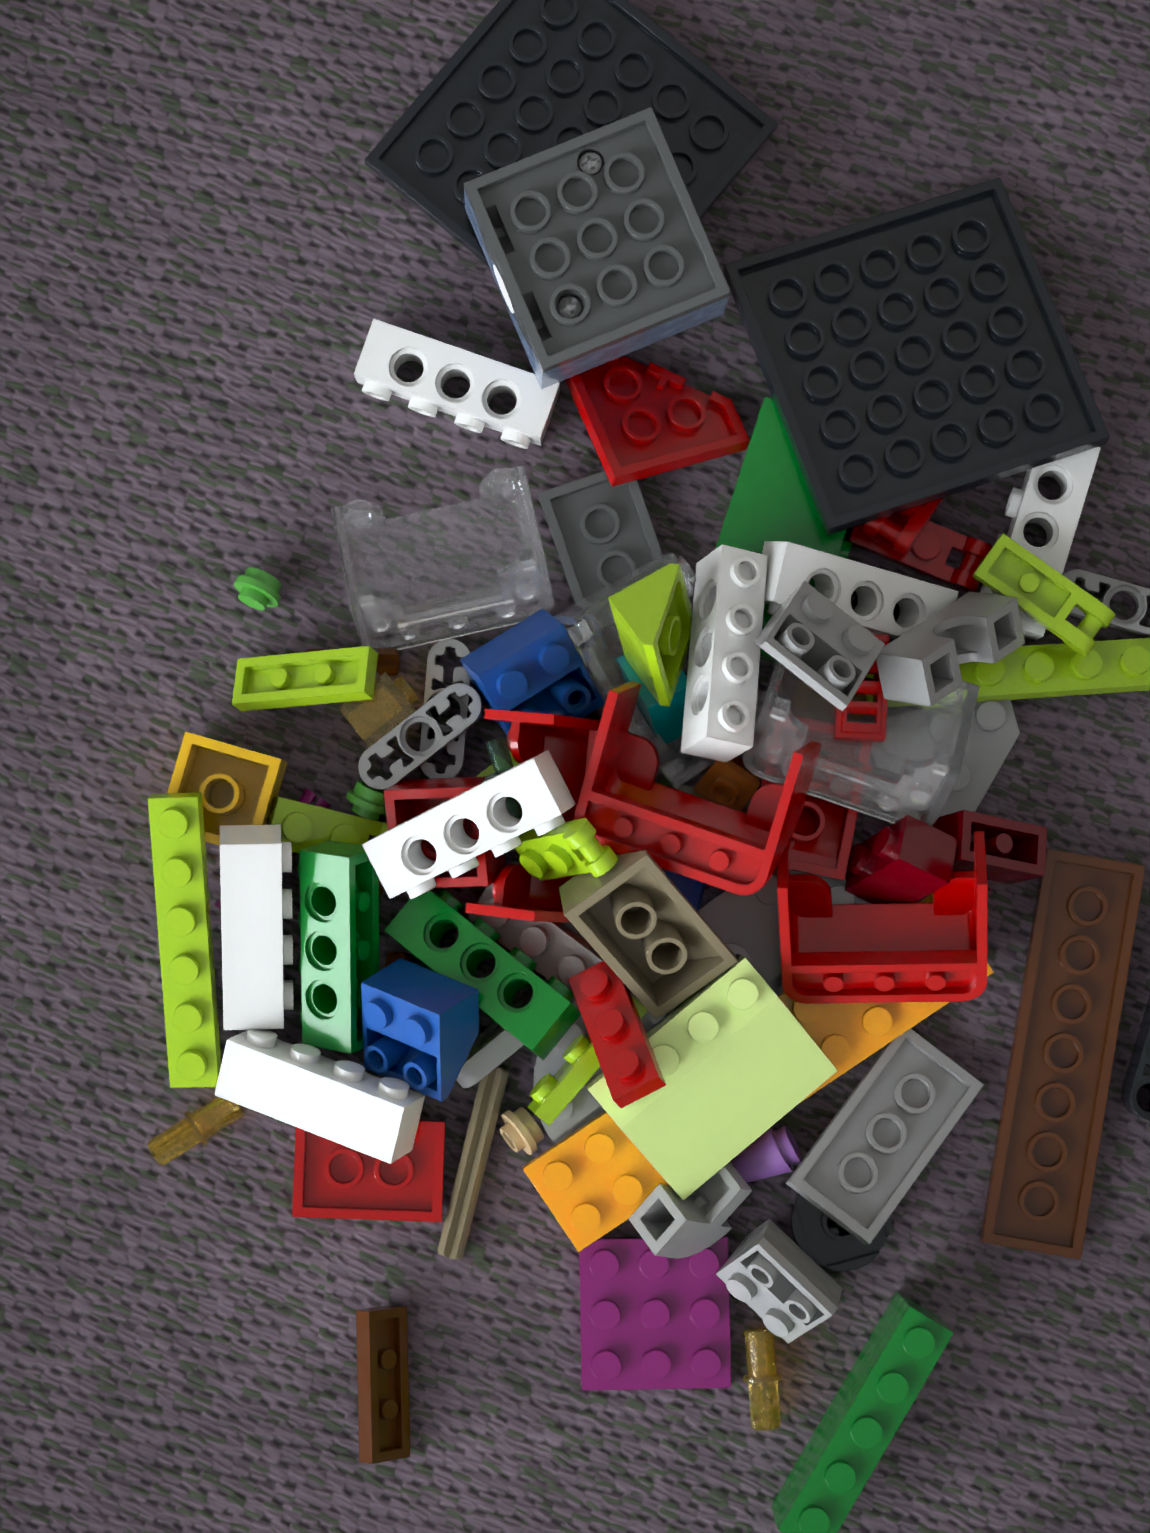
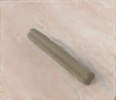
M496 1067L479 1081L438 1246V1254L446 1258L459 1260L464 1256L509 1076L508 1070L503 1067Z

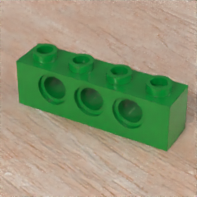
M328 840L299 850L300 912L298 923L301 930L299 973L301 976L302 1006L300 1009V1022L302 1024V1044L352 1054L363 1049L361 982L379 972V877L362 845Z
M443 888L436 895L429 890L415 898L409 899L384 931L432 971L478 989L479 1009L544 1061L581 1015L579 1010L570 1002L574 997L573 992L554 976L546 983L534 974L533 971L538 964L516 946H514L510 953L499 946L496 941L501 935L481 918L477 917L473 923H470L459 914L464 906ZM451 929H458L459 934L456 942L448 948H440V939L443 934ZM494 958L496 964L493 972L487 977L476 978L478 965L485 959ZM523 988H532L533 996L531 1001L522 1008H513L515 994Z

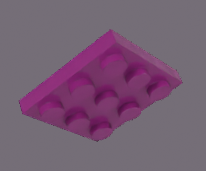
M724 1235L716 1243L697 1254L677 1259L655 1256L642 1237H603L579 1252L582 1391L731 1388L729 1291L726 1284L716 1275L729 1258L727 1235Z

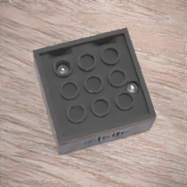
M652 107L464 183L466 213L541 389L723 315L731 291Z

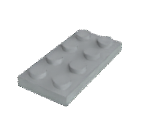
M909 1029L886 1045L786 1184L864 1245L870 1244L984 1084L914 1030Z

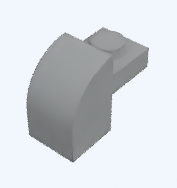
M729 1162L684 1201L670 1185L659 1184L630 1216L629 1220L655 1256L675 1259L689 1257L707 1249L732 1229L726 1220L752 1192V1189L733 1164Z

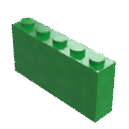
M764 397L716 548L723 544L762 554L765 541H785L847 559L852 542L844 540L846 530L827 536L775 402L771 398ZM811 578L809 584L815 588V582ZM764 604L762 630L772 617V615L767 613L768 604ZM760 650L761 660L783 666L764 650Z
M896 1291L771 1505L778 1531L782 1533H837L954 1334L938 1315Z

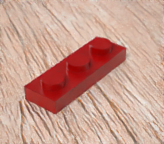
M603 960L570 977L568 981L613 1101L620 1108H623L666 1086L631 992L608 964Z

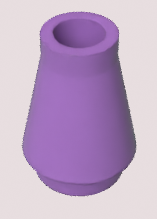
M784 1125L776 1130L773 1126L770 1127L730 1162L746 1183L793 1172V1166L802 1162L803 1159L793 1135L787 1126Z

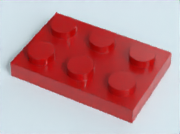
M419 1120L412 1151L391 1164L296 1127L292 1217L442 1222L446 1121Z

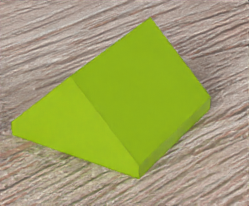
M673 563L662 567L608 597L625 659L659 705L669 707L690 646L692 609L680 564Z

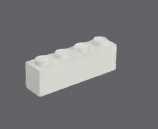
M281 824L220 826L224 1030L284 1029V1010H293V980H283V965H293L292 935H283V919H292V889H282V873L292 872L291 842H281Z
M248 1029L227 1039L215 1090L216 1096L390 1164L412 1151L425 1095L410 1090L409 1084L405 1081L391 1077L379 1078L366 1073L365 1068L358 1063L346 1060L334 1061L321 1056V1051L311 1045L290 1044L277 1039V1034L269 1029Z

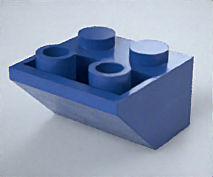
M543 608L460 659L481 700L488 709L583 718L605 704L563 623ZM497 721L504 733L508 735L512 722Z
M399 958L361 982L364 1068L383 1077L403 1080L409 1084V1088L442 1102L448 1098L479 1034L478 989Z

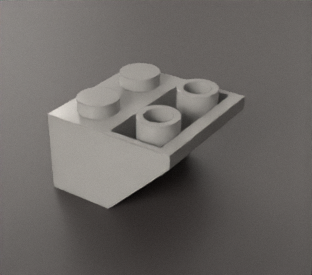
M806 581L774 612L755 641L757 646L841 711L849 705L885 645L870 633L868 629L860 625Z
M770 1219L750 1232L716 1273L736 1299L745 1302L763 1319L766 1328L774 1335L782 1337L788 1344L831 1317L839 1307L842 1287Z

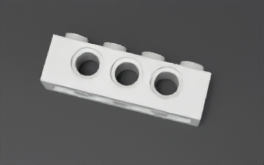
M374 318L354 372L357 383L363 384L362 392L384 401H389L391 395L401 397L410 401L408 408L420 414L436 417L437 411L456 416L454 423L464 429L482 433L483 428L487 427L502 432L500 438L502 441L523 449H528L530 442L541 446L560 393L559 382L541 389L533 373ZM416 361L423 366V373L418 380L404 382L397 377V370L404 362ZM452 377L466 379L470 384L469 391L461 398L446 396L442 390L448 379ZM498 393H508L515 398L516 406L511 412L501 415L494 413L489 408V401Z
M1100 447L1026 470L1021 489L1013 487L1006 505L1005 516L1012 517L1007 536L1061 574H1063L1099 456ZM1047 476L1054 478L1059 483L1061 488L1059 499L1049 500L1040 494L1038 490L1039 478ZM1036 523L1044 528L1047 535L1044 546L1035 547L1025 540L1023 534L1025 524ZM984 584L982 585L980 593L998 595ZM1019 610L1024 637L1035 641L1043 637L1046 628Z
M765 541L762 554L768 555L764 604L769 605L767 613L773 615L804 581L809 583L810 579L813 578L817 591L825 595L841 610L868 629L870 633L889 635L890 639L895 640L957 600L959 592L791 542ZM855 590L858 596V603L853 611L851 595ZM896 603H898L900 614L895 622L893 610Z
M722 544L696 563L681 753L728 762L753 747L761 650L755 644V641L762 632L768 555Z
M549 750L379 834L362 844L389 898L391 899L406 891L410 899L436 887L437 883L434 877L441 873L449 871L452 878H455L480 865L476 856L490 849L494 856L498 857L521 845L522 841L519 835L533 828L537 835L540 836L565 823L562 814L575 806L576 803ZM507 797H512L520 803L523 812L521 819L511 816L507 811L505 804ZM464 818L472 820L479 829L478 840L470 838L465 833L463 828ZM422 839L429 841L434 846L437 855L436 861L428 859L423 854L421 849Z

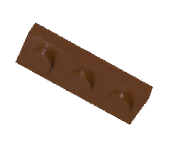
M388 1305L356 1310L359 1462L375 1464L410 1457L407 1306Z

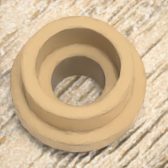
M519 1107L514 1112L510 1110L504 1112L501 1115L504 1126L499 1130L510 1148L516 1153L523 1149L529 1155L537 1151L536 1144L544 1139V1135L529 1112L523 1107Z

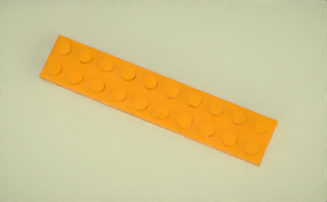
M933 893L915 903H933ZM987 962V977H988L989 975H991L992 973H994V971L992 970V968L990 967V965H989L988 962ZM784 991L779 993L777 996L838 1070L805 1099L949 1002L804 1004L790 999ZM606 1111L522 1166L524 1172L578 1252L629 1219L659 1184L669 1185Z

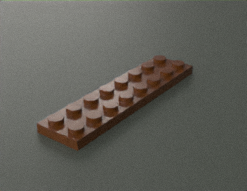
M1046 849L1045 876L1039 879L980 1234V1241L983 1243L1081 1260L1144 879V865Z

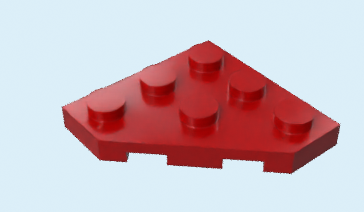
M625 356L565 379L612 487L746 450L750 439L732 400L714 391L710 396L686 385V378L651 362L647 367Z

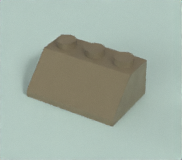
M643 850L617 855V863L602 876L594 877L591 873L575 875L559 887V893L565 917L657 1020L736 964L738 960L735 954L648 852Z

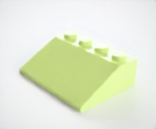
M741 954L737 956L738 962L688 997L674 1011L670 1012L646 1033L666 1086L620 1108L612 1099L602 1070L586 1083L588 1091L683 1201L838 1071L746 957Z

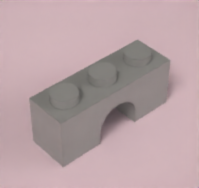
M969 591L884 646L876 658L884 699L931 707L963 685L959 664L967 662L995 664L1025 644L1017 597Z

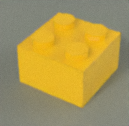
M185 732L167 793L202 792L205 842L220 846V826L268 824L274 797L279 794L288 762L273 756Z

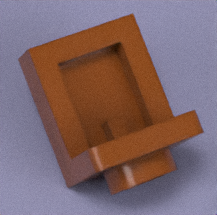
M738 756L728 762L711 759L693 790L709 801L741 811L760 786L759 779L761 773Z

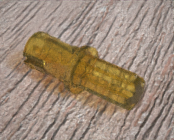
M218 1096L192 1113L189 1110L184 1112L186 1118L149 1140L147 1145L156 1162L160 1165H165L200 1142L204 1146L209 1143L208 1138L229 1124L243 1118L245 1114L239 1104Z
M767 1328L744 1330L747 1375L743 1376V1382L748 1383L751 1425L755 1430H773L779 1428L781 1424L778 1381L782 1380V1373L777 1372L774 1334Z

